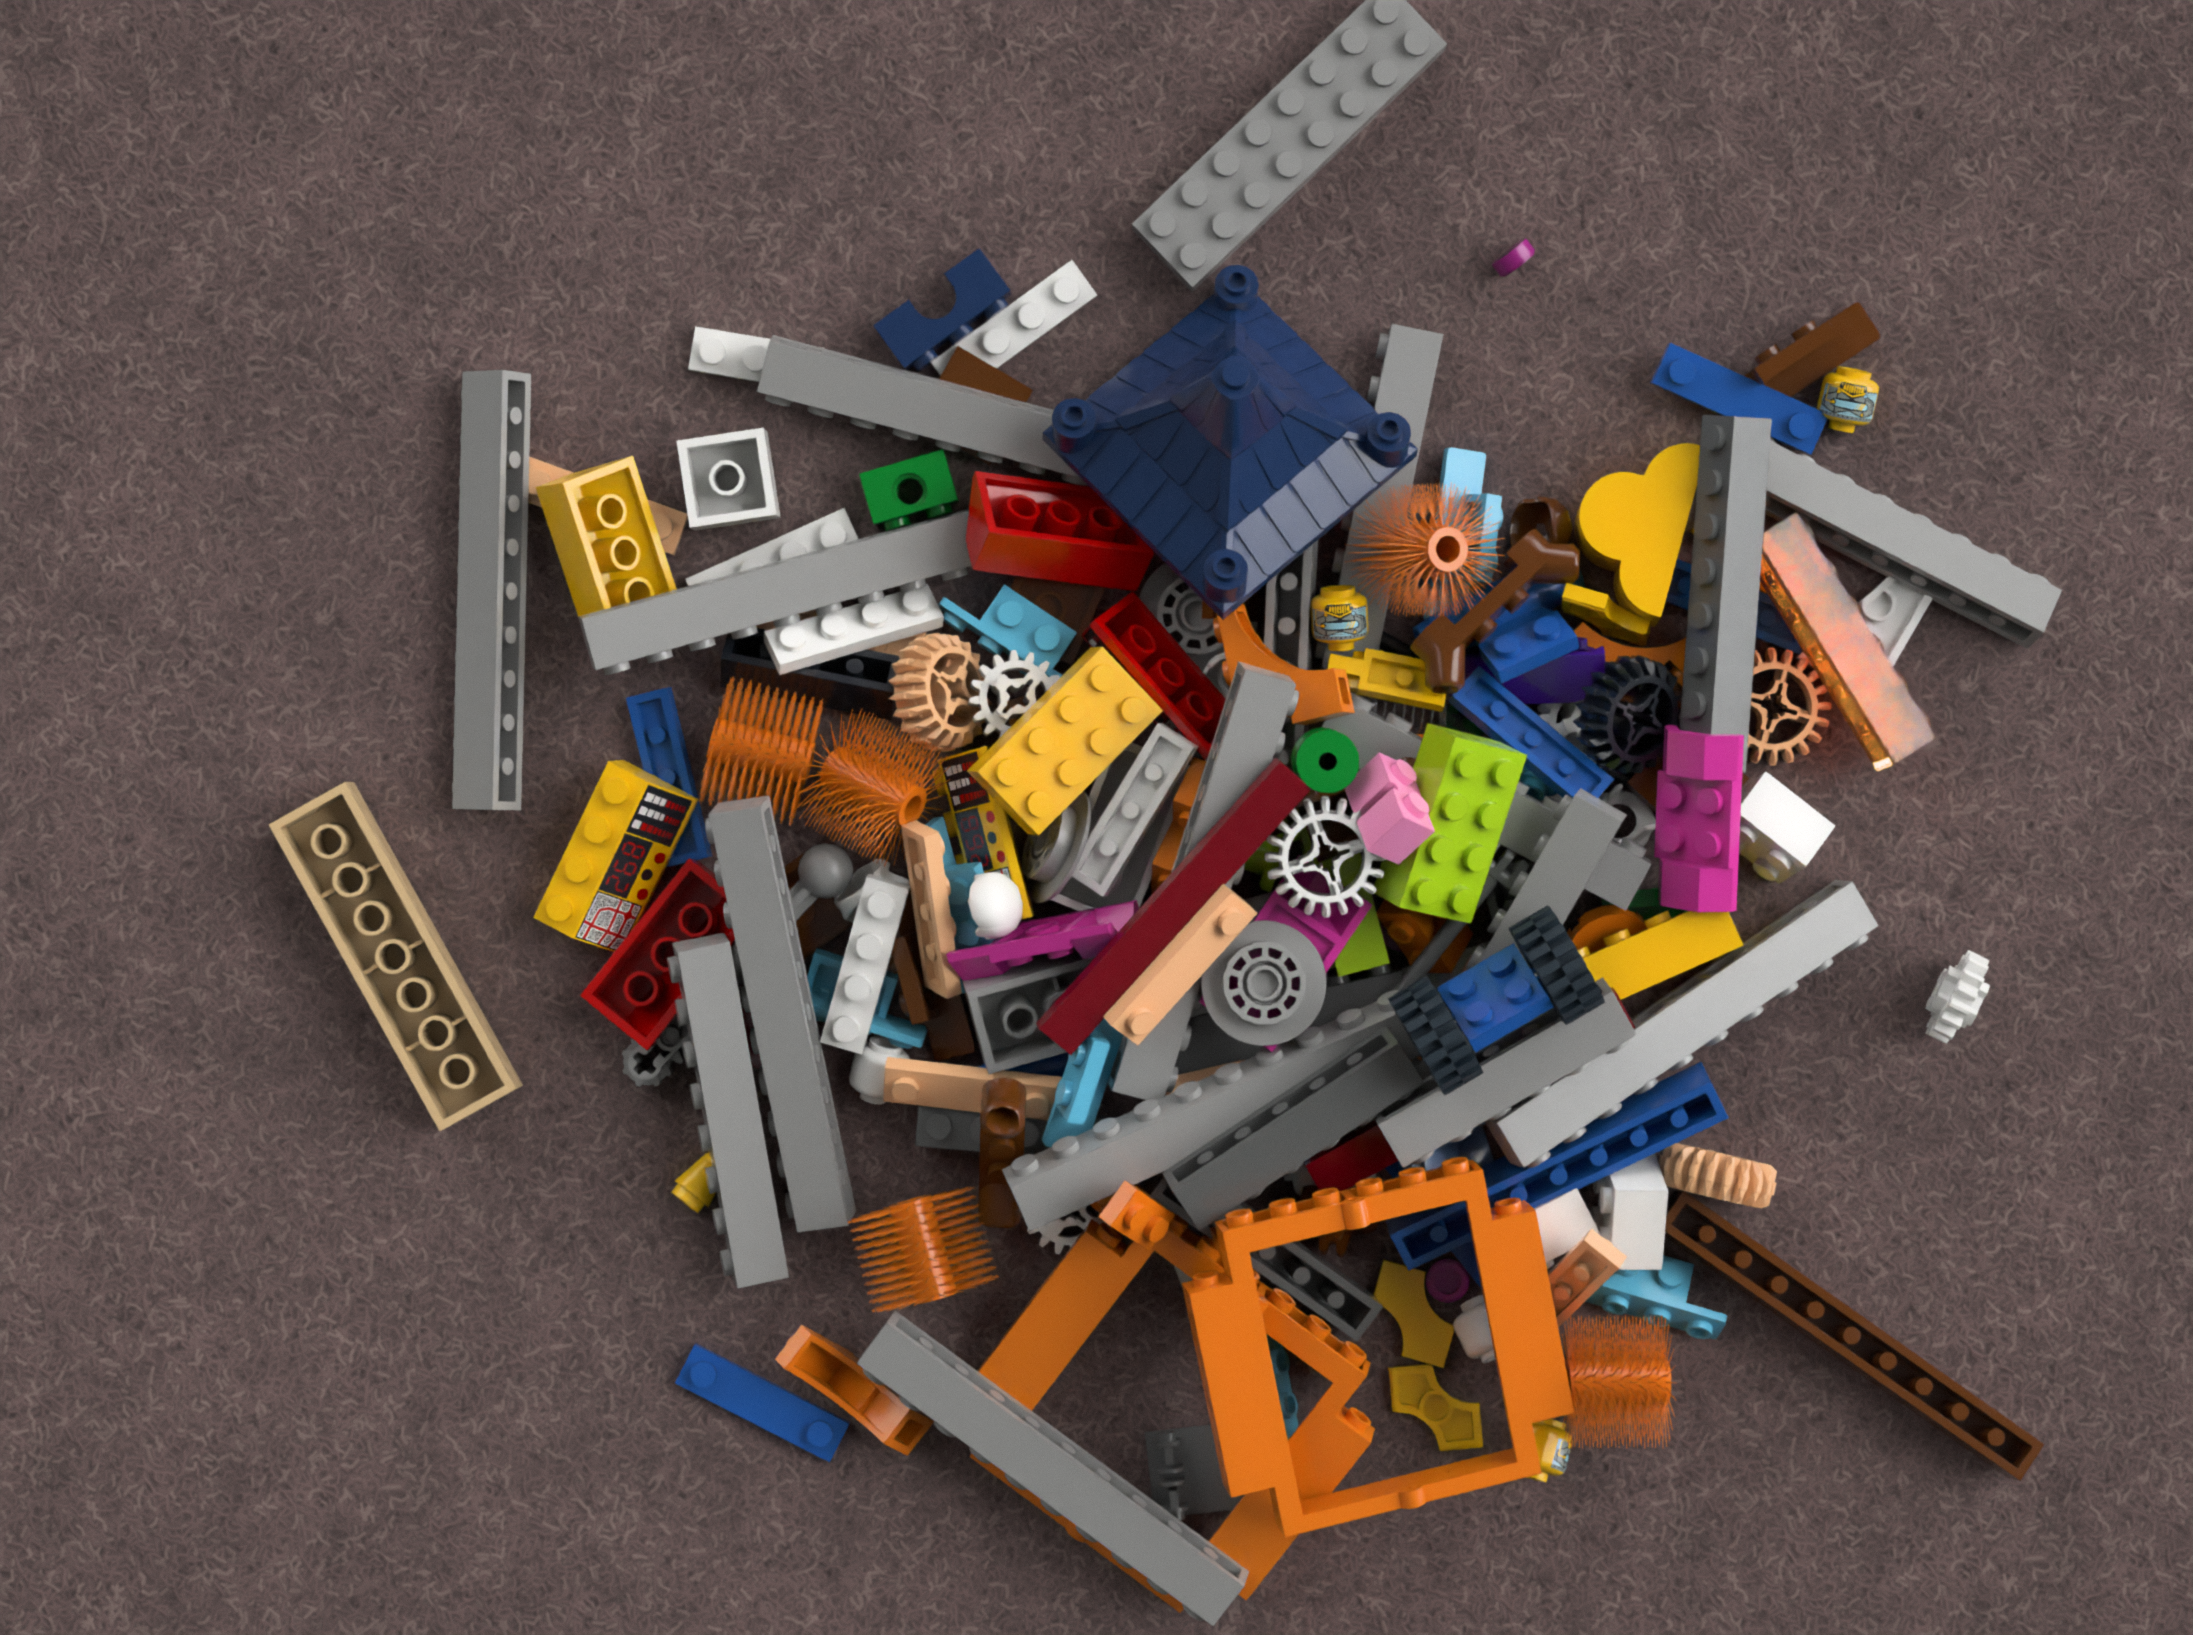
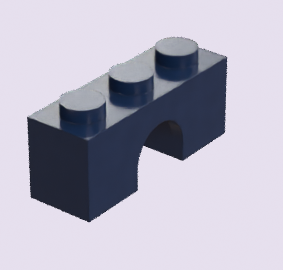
M980 248L944 273L956 293V302L949 314L939 319H929L918 313L912 303L907 300L873 325L905 370L908 371L913 366L917 372L923 370L939 357L935 352L936 349L947 341L952 346H955L974 332L970 326L973 322L985 315L987 320H990L1009 306L1005 299L1012 295L1011 290Z

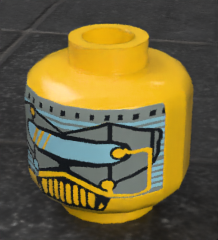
M1837 366L1836 372L1828 373L1824 377L1817 409L1822 411L1824 417L1829 419L1828 428L1854 433L1855 425L1864 426L1871 422L1879 392L1878 384L1870 380L1872 373L1855 368Z
M1326 586L1321 588L1320 594L1312 599L1310 603L1312 636L1319 642L1327 643L1329 651L1354 649V642L1362 640L1368 634L1367 599L1361 593L1356 592L1355 586Z
M1553 1419L1532 1423L1542 1474L1526 1477L1528 1479L1546 1483L1548 1475L1560 1476L1566 1470L1571 1452V1435L1568 1446L1569 1433L1567 1432L1566 1435V1424L1564 1423L1563 1428L1562 1422Z

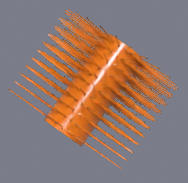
M1440 482L1439 493L1437 491L1438 485H1436V493L1434 492L1433 485V496L1431 483L1430 495L1428 483L1427 493L1426 484L1425 486L1422 484V488L1421 486L1419 487V494L1415 486L1416 495L1414 493V484L1411 493L1409 492V485L1408 487L1405 485V490L1402 487V493H1400L1401 499L1398 496L1400 504L1395 496L1396 490H1394V494L1391 491L1393 500L1390 495L1389 498L1393 507L1391 506L1392 510L1389 508L1390 513L1385 506L1386 502L1382 499L1384 511L1381 509V513L1386 516V518L1384 517L1385 520L1381 519L1374 510L1372 512L1364 505L1374 517L1376 515L1379 518V522L1374 519L1372 520L1384 530L1362 518L1375 530L1368 526L1365 528L1379 535L1368 531L1365 532L1374 536L1358 532L1367 536L1364 538L1371 539L1362 540L1373 543L1348 545L1382 549V551L1351 552L1382 553L1380 555L1350 560L1356 562V560L1361 562L1374 561L1352 569L1355 570L1370 565L1368 566L1370 568L1351 578L1372 568H1375L1374 570L1380 569L1368 576L1371 578L1378 573L1361 590L1386 573L1368 591L1380 582L1376 587L1377 590L1372 592V594L1376 592V596L1380 588L1389 582L1385 586V588L1387 586L1388 588L1381 591V593L1387 592L1384 598L1385 601L1387 597L1385 607L1389 601L1390 592L1392 591L1393 595L1396 591L1391 604L1395 598L1393 608L1396 603L1399 616V605L1404 596L1401 609L1404 602L1408 609L1409 603V617L1412 603L1415 608V614L1418 611V617L1420 614L1422 616V607L1423 616L1426 612L1427 617L1428 608V615L1430 614V607L1432 614H1434L1433 605L1435 616L1438 607H1440L1441 616L1442 606L1444 616V602L1445 607L1448 601L1450 602L1448 590L1453 597L1454 609L1455 606L1458 609L1457 602L1459 603L1457 595L1459 598L1460 596L1456 589L1458 591L1461 589L1464 596L1466 594L1469 600L1470 598L1465 589H1470L1475 594L1462 579L1469 582L1475 590L1478 588L1483 593L1471 579L1476 582L1478 581L1466 571L1487 582L1474 570L1486 576L1483 574L1484 572L1472 566L1478 568L1481 567L1474 564L1488 566L1482 564L1484 562L1470 558L1490 562L1476 557L1487 555L1485 557L1496 556L1499 554L1468 551V549L1501 547L1468 548L1470 545L1495 540L1476 539L1492 532L1471 538L1482 534L1480 532L1489 528L1474 532L1483 527L1481 526L1470 531L1472 528L1483 523L1480 521L1474 525L1485 513L1476 518L1475 522L1472 521L1463 527L1479 512L1477 511L1470 517L1469 513L1473 510L1474 503L1470 511L1460 519L1469 508V506L1462 508L1466 500L1465 497L1463 501L1464 494L1461 497L1462 500L1459 508L1457 509L1456 505L1453 509L1457 490L1453 497L1454 488L1452 492L1450 487L1449 509H1445L1447 494L1444 498L1442 493L1443 483L1441 497ZM1430 511L1431 516L1429 522L1427 523L1425 517ZM1456 511V512H1457L1456 517H1454L1453 519H1451V518L1455 515L1454 512ZM1417 512H1418L1419 515L1422 517L1420 523L1418 522V520H1417V518H1416V513H1417ZM1447 512V513H1448L1447 518H1445V519L1442 521V519L1446 516V514L1444 515V513ZM1464 518L1462 523L1455 527ZM1384 523H1386V524H1387L1389 527H1391L1393 530H1391V529H1389L1388 527H1386V525H1385ZM1457 571L1461 572L1466 577V579ZM1392 573H1394V574L1386 581V579L1388 578V576L1391 575ZM1422 577L1424 584L1419 588L1418 583ZM1429 577L1433 582V588L1428 584ZM1454 579L1459 582V587L1454 584Z
M739 682L736 695L734 692V697L732 695L733 689L729 683V687L727 684L725 699L723 695L721 713L719 707L718 718L711 734L706 755L707 763L704 767L705 773L701 782V791L705 797L710 781L709 793L712 800L714 801L715 793L720 789L718 798L722 802L725 799L726 789L728 790L727 784L728 787L730 785L727 795L729 801H733V797L737 794V800L743 799L746 790H748L746 799L753 798L755 787L757 797L764 796L765 792V795H769L772 800L774 790L776 794L773 800L772 811L776 815L779 803H781L780 799L782 800L783 790L786 788L780 820L783 822V818L785 819L784 815L788 811L792 795H794L790 816L794 819L797 811L795 808L799 805L801 793L799 792L804 789V785H806L808 780L806 777H809L812 767L803 764L812 765L815 752L812 750L815 751L816 749L815 740L818 735L817 730L821 721L822 710L817 707L810 733V720L814 706L812 700L809 702L808 711L806 709L803 724L802 713L804 706L799 702L798 711L795 713L794 718L793 714L796 705L792 698L790 707L788 705L785 720L784 714L787 703L785 691L783 699L781 697L779 711L777 708V714L775 710L778 701L773 694L767 716L766 711L769 699L767 687L765 695L763 693L761 707L759 704L757 709L761 691L758 684V688L756 687L755 694L752 696L749 711L751 692L748 687L747 691L745 688L744 698L741 699L742 688ZM794 783H797L795 791L793 793Z
M851 712L847 731L845 730V738L843 721V746L840 747L841 714L839 746H837L831 724L834 750L830 753L824 742V749L829 755L826 759L819 755L825 760L824 763L818 762L823 764V766L803 764L822 768L819 774L806 777L820 776L818 781L804 789L807 791L817 787L808 797L820 786H823L810 799L812 801L809 802L810 804L806 810L814 800L819 799L810 815L811 817L819 809L816 813V816L818 815L819 817L821 810L825 808L823 807L829 799L826 805L827 808L823 812L825 818L821 819L819 825L824 821V827L827 821L829 823L830 818L833 817L831 827L832 825L833 827L835 826L833 833L838 828L837 836L841 829L843 831L844 826L847 824L845 835L846 833L847 835L849 834L847 841L852 836L850 844L855 837L857 839L862 826V833L859 836V843L860 841L861 843L863 842L861 849L866 844V851L869 845L871 847L875 838L876 841L873 846L877 853L881 845L883 848L885 838L888 836V843L884 850L886 853L890 842L889 855L892 848L894 853L895 842L899 834L900 840L897 853L901 844V838L903 853L902 832L900 836L901 825L921 818L920 816L929 821L922 815L923 811L927 812L924 808L943 810L925 807V804L928 803L926 801L945 796L941 795L927 799L928 794L943 785L940 783L930 787L939 777L924 789L937 771L936 769L934 773L928 776V773L937 764V762L935 763L937 757L928 766L929 761L927 760L926 764L923 765L925 767L918 774L921 769L920 766L924 762L922 757L924 754L926 755L924 752L925 745L920 753L918 751L917 756L914 757L917 752L915 749L911 756L915 738L909 746L910 739L905 745L906 736L903 740L904 745L899 756L900 743L904 733L899 740L900 732L895 739L893 738L892 742V738L890 739L889 737L885 743L888 738L886 735L890 728L889 725L882 742L885 726L881 732V725L876 731L877 722L872 729L876 720L875 717L873 723L869 726L873 714L865 728L869 714L866 716L862 724L864 728L861 738L858 735L862 728L861 723L856 734L858 719L853 728V718L850 738L847 740V732L852 716ZM855 729L854 739L851 743V737ZM866 734L865 741L861 745L862 738ZM877 738L876 744L873 746V741ZM869 740V745L865 748L866 742ZM891 742L892 745L890 752L887 753V749L889 748V744ZM906 752L905 758L902 760V755ZM922 753V755H921V757H920L921 760H920L919 766L916 767V768H914V767H915V764L919 761L918 758H919L920 754ZM898 754V759L894 762L895 756ZM931 765L928 772L924 775V777H922L924 770H926ZM936 787L935 789L931 790L930 792H928V793L926 794V791H928V790H930V789ZM825 797L823 803L816 809L819 802ZM832 806V810L827 814L828 808ZM845 815V819L841 822L842 816ZM859 822V827L855 830L856 824ZM881 828L880 834L877 836V832ZM873 830L874 833H873V835L869 838L870 832ZM885 831V836L880 843L881 835ZM896 832L895 840H894L893 845H892V847H891L892 837H893L894 833Z
M968 1187L957 1188L948 1192L944 1191L933 1196L928 1194L894 1203L889 1205V1207H884L887 1209L872 1211L869 1214L861 1215L862 1217L858 1216V1218L851 1219L853 1223L864 1222L873 1218L882 1219L857 1226L858 1228H854L856 1231L874 1229L883 1225L890 1226L857 1236L855 1239L858 1241L877 1236L885 1237L861 1244L862 1246H858L860 1249H868L874 1246L879 1247L890 1242L898 1243L883 1246L884 1248L879 1247L880 1249L868 1251L869 1253L859 1256L865 1259L882 1254H893L878 1257L876 1260L865 1263L870 1267L879 1264L884 1265L883 1267L875 1268L876 1270L873 1269L872 1271L865 1272L869 1276L881 1275L889 1271L896 1272L881 1275L884 1277L869 1281L874 1285L883 1282L891 1283L872 1289L877 1293L882 1292L887 1295L879 1296L880 1298L876 1297L877 1299L870 1300L871 1302L894 1301L875 1307L878 1309L874 1310L878 1312L890 1311L898 1307L904 1308L913 1303L915 1305L927 1303L964 1292L959 1290L976 1288L972 1286L996 1280L993 1278L997 1277L990 1275L991 1277H979L981 1276L980 1274L990 1272L985 1267L976 1270L968 1269L984 1265L983 1263H987L986 1261L991 1262L988 1259L965 1261L974 1259L972 1257L976 1258V1256L985 1255L983 1253L986 1252L981 1249L972 1252L964 1251L986 1244L984 1241L979 1240L962 1245L956 1244L970 1241L972 1238L980 1237L979 1235L982 1234L980 1232H972L965 1235L960 1233L973 1230L975 1227L972 1224H964L958 1227L951 1226L965 1223L964 1221L978 1217L976 1214H968L962 1217L956 1215L975 1209L972 1205L961 1206L952 1210L947 1208L961 1205L959 1203L968 1202L974 1198L972 1196H965V1198H954L942 1203L938 1201L971 1191ZM945 1210L936 1214V1211ZM888 1214L891 1215V1217L880 1218ZM957 1216V1217H954V1218L949 1219V1220L942 1219V1218H948V1217ZM961 1234L953 1238H950L952 1235ZM902 1277L908 1278V1279H904V1280L900 1279V1280H898V1281H894V1280H897V1279L902 1278Z
M1570 1315V1339L1568 1324V1342L1565 1326L1567 1352L1563 1337L1566 1355L1565 1366L1574 1413L1567 1415L1566 1435L1569 1417L1568 1446L1571 1418L1572 1448V1417L1574 1447L1575 1425L1576 1443L1578 1441V1423L1579 1448L1580 1431L1582 1434V1448L1584 1437L1587 1446L1585 1427H1587V1441L1589 1436L1590 1442L1592 1434L1593 1442L1594 1423V1447L1597 1421V1448L1599 1428L1601 1448V1423L1603 1444V1428L1605 1424V1444L1607 1426L1608 1448L1609 1434L1611 1437V1447L1614 1436L1616 1448L1617 1431L1619 1444V1420L1621 1440L1623 1422V1446L1626 1421V1448L1628 1433L1629 1447L1631 1443L1629 1424L1631 1425V1437L1633 1440V1422L1634 1444L1636 1431L1637 1448L1639 1437L1642 1446L1643 1433L1645 1449V1424L1647 1443H1649L1648 1422L1650 1439L1651 1421L1652 1448L1653 1430L1655 1433V1448L1657 1434L1659 1446L1660 1435L1662 1436L1663 1445V1422L1666 1439V1420L1669 1435L1667 1410L1671 1423L1668 1403L1673 1412L1670 1397L1674 1398L1671 1393V1383L1675 1382H1671V1372L1675 1366L1670 1369L1673 1352L1668 1362L1670 1343L1666 1357L1668 1330L1665 1347V1323L1663 1341L1662 1315L1661 1329L1659 1328V1317L1657 1320V1331L1654 1316L1653 1334L1651 1319V1344L1649 1325L1647 1342V1319L1644 1342V1315L1642 1330L1641 1317L1639 1320L1641 1340L1639 1339L1637 1316L1635 1334L1633 1322V1344L1631 1335L1632 1325H1630L1629 1317L1626 1341V1315L1624 1331L1623 1317L1621 1320L1622 1339L1621 1324H1619V1342L1618 1317L1616 1334L1615 1316L1613 1326L1610 1317V1328H1608L1607 1315V1340L1605 1319L1603 1340L1602 1321L1601 1342L1600 1316L1599 1334L1597 1330V1316L1595 1327L1592 1317L1590 1328L1589 1319V1340L1587 1336V1321L1585 1340L1584 1320L1582 1342V1316L1581 1334H1579L1578 1316L1577 1339L1576 1320V1334L1574 1338V1318L1572 1337ZM1592 1323L1594 1328V1337H1592ZM1629 1325H1630V1342H1629ZM1611 1326H1612V1339H1611V1337H1610ZM1614 1329H1615V1342H1614V1336H1613V1331H1614ZM1658 1330H1659V1342H1658V1338H1657ZM1637 1419H1638V1427H1639L1638 1435H1637ZM1658 1423L1660 1424V1433H1658ZM1611 1424H1612V1427H1613V1435H1612V1436H1611Z

